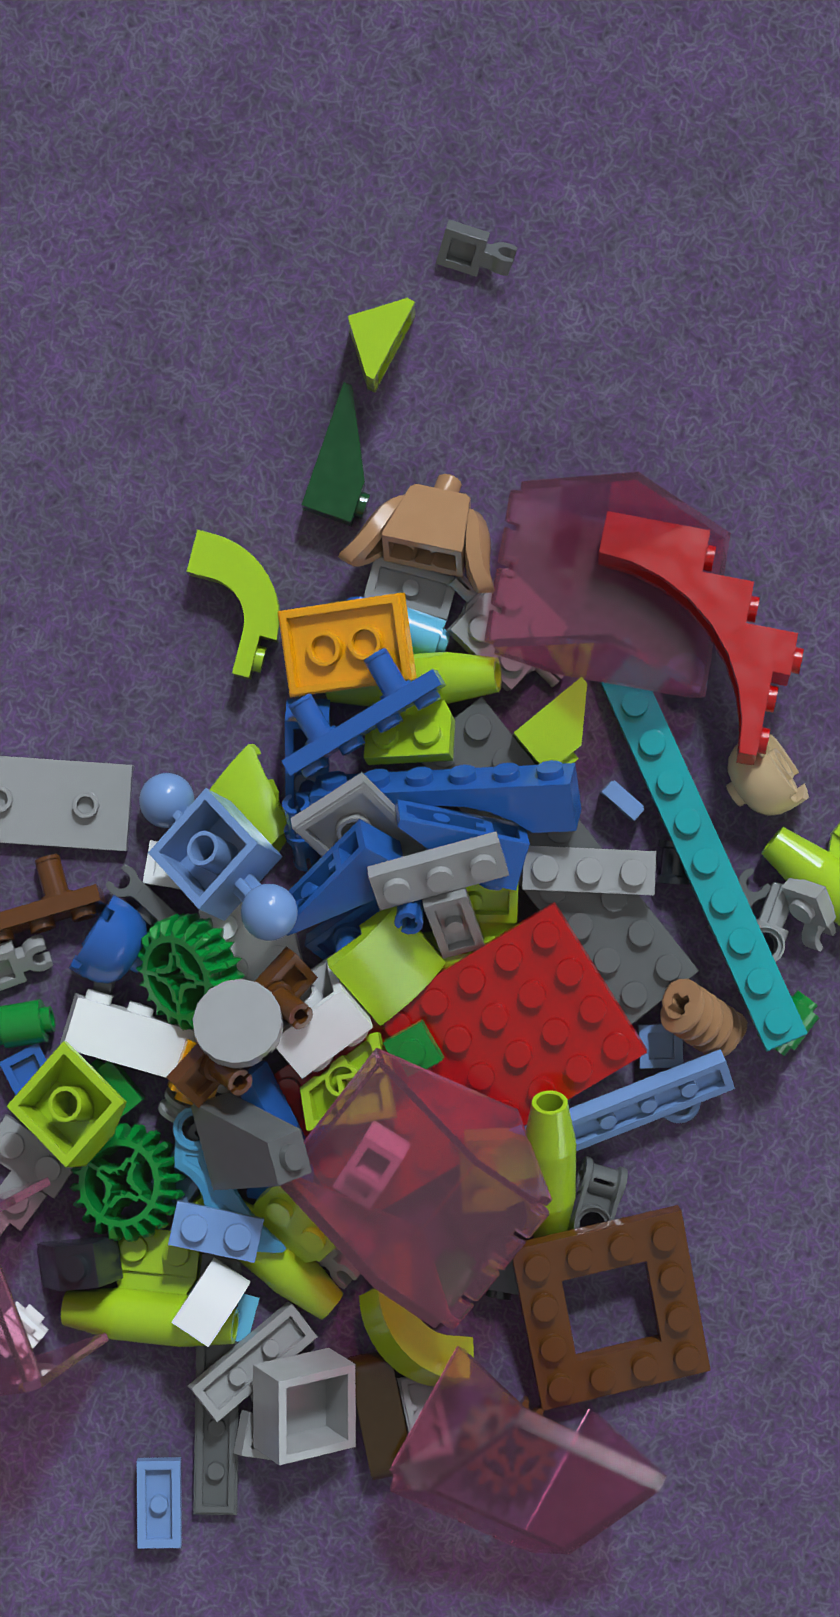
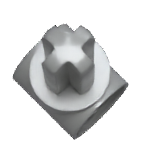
M774 882L771 884V889L765 900L760 917L756 920L761 931L767 933L773 939L774 948L772 956L776 962L782 957L785 950V941L789 931L783 929L789 913V904L782 890L784 884Z

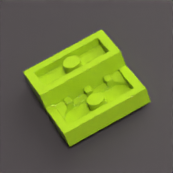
M397 906L381 910L359 925L362 934L326 959L330 970L380 1026L408 1005L446 964L441 954L421 930L415 934H405L401 932V927L397 928L395 926L394 920Z

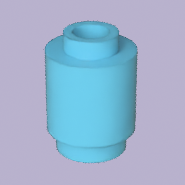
M407 607L413 654L445 652L451 636L446 631L447 629H444L447 620Z

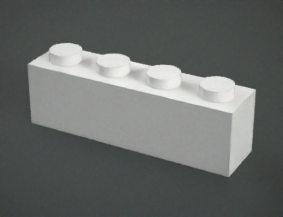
M91 989L87 990L86 996L75 993L60 1044L63 1041H67L78 1053L167 1077L178 1064L186 1038L196 1041L194 1029L183 1031L177 1024H168L166 1019L153 1016L154 1008L132 1001H129L128 1008L111 1004L113 996ZM220 1084L218 1086V1093H231L223 1085Z

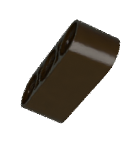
M378 1351L348 1357V1360L355 1364L356 1405L372 1481L415 1472L414 1458L396 1370L383 1359Z

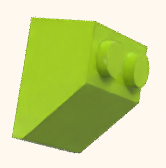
M580 677L512 734L536 765L551 760L559 761L562 764L574 763L579 759L574 751L582 745L587 682L583 677Z
M63 1041L6 1107L65 1167L86 1166L114 1135L127 1101L67 1041Z

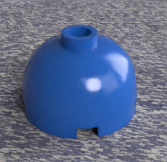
M113 894L109 904H106L84 939L81 951L78 955L74 956L69 969L96 983L119 981L129 970L137 974L139 971H137L136 967L143 964V961L138 957V953L143 948L141 938L147 934L146 923L140 913L130 904Z

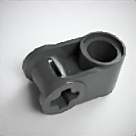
M587 1156L581 1160L576 1173V1198L568 1230L580 1228L581 1218L589 1212L596 1213L598 1223L615 1219L618 1205L627 1184V1168L620 1166L617 1169L595 1164L593 1159ZM594 1178L608 1181V1183L604 1184L594 1181Z

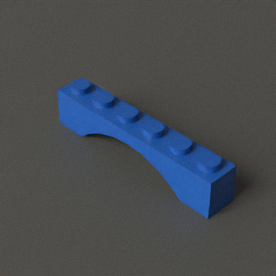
M551 760L542 762L539 765L518 766L515 763H502L495 767L475 768L472 765H459L452 769L431 770L428 767H416L409 771L388 772L385 769H373L363 773L394 805H396V801L399 799L434 807L454 806L473 808L491 812L511 820L532 833L576 831L582 810L575 763L562 764L559 761ZM331 771L318 775L309 795L310 805L360 773L346 774L342 771Z

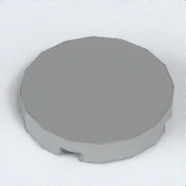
M244 979L224 981L209 989L198 1002L193 1017L194 1035L203 1052L218 1065L230 1068L253 1066L261 1062L263 1057L270 1051L272 1053L278 1046L283 1032L282 1011L272 992L261 984Z

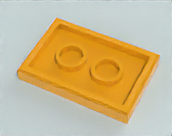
M405 592L278 611L290 697L376 686L377 683L365 665L364 660L383 648L387 649L405 681L417 678Z

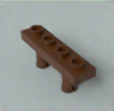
M58 854L36 859L35 865L44 897L39 901L0 912V943L8 940L14 941V934L30 930L31 934L51 931L56 928L55 922L71 917L73 922H81L98 916L97 910L106 906L103 890L97 884L77 890H69Z
M286 946L254 982L261 984L272 992L281 1008L282 1019L295 1029H302L310 1023L313 1011L300 997L318 977L295 952ZM198 1043L166 1077L198 1108L220 1084L232 1094L240 1096L249 1090L253 1081L252 1076L243 1067L230 1068L215 1063L203 1052Z

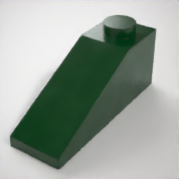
M344 382L301 506L305 511L352 527L355 517L363 519L370 494L364 492L365 479L353 389L351 384Z

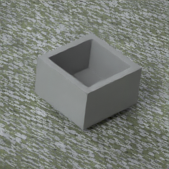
M330 1348L253 1364L254 1448L276 1464L283 1465L356 1447L355 1364Z

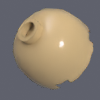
M772 734L769 735L766 754L757 753L754 765L736 763L738 744L734 747L729 756L727 767L732 782L727 784L726 787L738 806L741 807L747 804L757 813L767 816L780 815L809 798L805 783L797 788L793 777L799 771Z

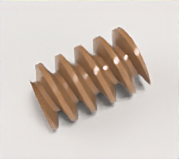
M678 979L671 982L664 992L663 1006L660 1012L662 1025L666 1030L684 1040V1042L693 1046L704 1055L721 1049L725 1057L742 1041L747 1031L748 1023L743 1014L737 1012L694 981Z

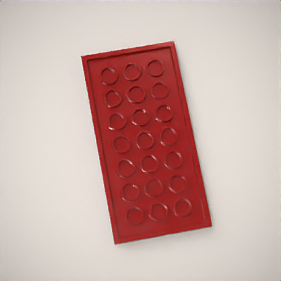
M553 902L490 940L481 948L472 951L440 971L408 1005L380 1026L370 1015L373 1028L369 1030L367 1036L371 1033L379 1032L383 1042L385 1039L423 1019L444 1055L443 1060L404 1081L385 1048L399 1118L379 1122L411 1141L413 1145L372 1209L339 1190L334 1185L374 1122L318 1133L306 1131L300 1087L314 1076L323 1074L336 1059L342 1055L346 1056L367 1039L364 1038L355 1046L345 1047L333 1056L332 1061L324 1069L318 1072L312 1071L304 1078H301L289 1063L273 1072L311 1147V1163L315 1165L317 1175L347 1216L355 1222L359 1218L363 1221L369 1219L461 1164V1134L505 1132L506 1134L527 1125L532 1099L536 1094L543 1091H557L569 1100L647 1053V1048L559 907Z

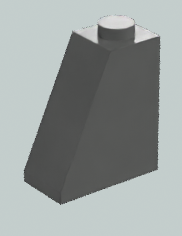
M223 1093L209 1098L199 1108L194 1104L191 1105L213 1190L280 1186L312 1173L301 1129L231 1093Z

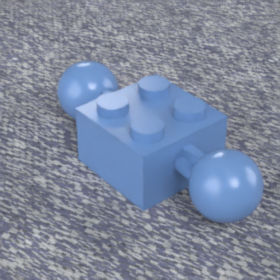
M161 773L150 778L143 785L140 792V810L151 824L160 828H169V830L148 852L149 855L199 910L225 921L242 902V923L251 935L265 941H273L286 936L293 929L297 920L298 909L296 901L292 894L282 886L260 883L283 856L230 800L207 788L195 799L189 783L181 776L173 773Z

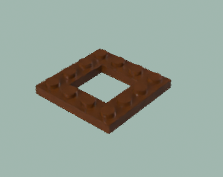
M678 1205L508 1244L539 1402L544 1411L711 1371L682 1211ZM644 1262L658 1335L576 1354L562 1281Z

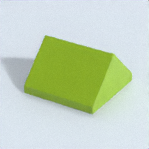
M409 298L348 316L350 334L367 389L374 393L415 318V302Z

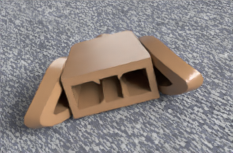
M450 474L439 475L434 487L414 484L409 487L405 495L387 500L374 511L353 541L338 556L345 563L360 567L370 564L384 555V561L462 578L466 568L469 583L475 592L494 593L495 591L490 575L491 538L489 528L482 515L471 509V498L467 494L459 493L462 486L461 481Z

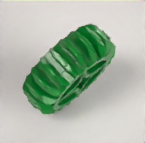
M177 913L156 922L153 927L149 928L150 931L141 938L143 948L138 953V957L143 961V964L136 967V969L143 974L144 980L139 985L147 988L149 993L147 1001H154L157 1005L156 1014L167 1015L168 1024H177L184 1031L194 1029L193 1017L197 1004L209 989L224 981L242 979L245 975L237 969V963L242 958L233 955L231 948L234 942H226L223 938L224 928H213L212 919L200 918L198 913Z
M128 1123L118 1124L114 1135L86 1166L73 1167L70 1170L74 1175L79 1176V1183H73L69 1188L75 1192L80 1191L81 1198L77 1199L73 1206L76 1208L86 1207L87 1211L82 1221L85 1223L96 1221L94 1232L98 1234L108 1232L109 1239L114 1241L121 1240L124 1236L127 1242L137 1241L140 1235L143 1238L154 1236L155 1227L162 1229L169 1225L166 1215H174L176 1209L172 1199H182L185 1195L182 1190L176 1189V1182L184 1181L187 1176L183 1173H175L174 1156H168L174 1144L170 1141L159 1143L161 1133L157 1130H151L147 1133L146 1126L142 1124H135L132 1128ZM125 1146L135 1150L132 1156L125 1158L122 1164L108 1161L116 1151ZM150 1169L152 1170L154 1185L151 1183L150 1180ZM102 1181L104 1182L106 1188L105 1195L103 1191ZM133 1200L135 1202L143 1201L148 1204L140 1214L133 1218L121 1215L124 1207H129Z

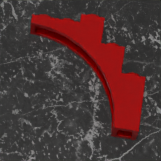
M607 511L599 549L598 565L631 574L660 589L686 609L709 635L726 666L736 697L739 723L736 763L754 765L757 753L766 754L770 729L764 728L762 725L765 711L774 712L779 688L770 684L787 686L791 673L799 674L804 648L796 647L798 633L746 623H755L760 597L752 596L754 581L703 572L712 571L716 546L708 545L711 530Z

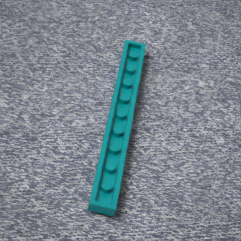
M629 638L590 654L589 659L765 1051H771L807 1035L806 1028Z

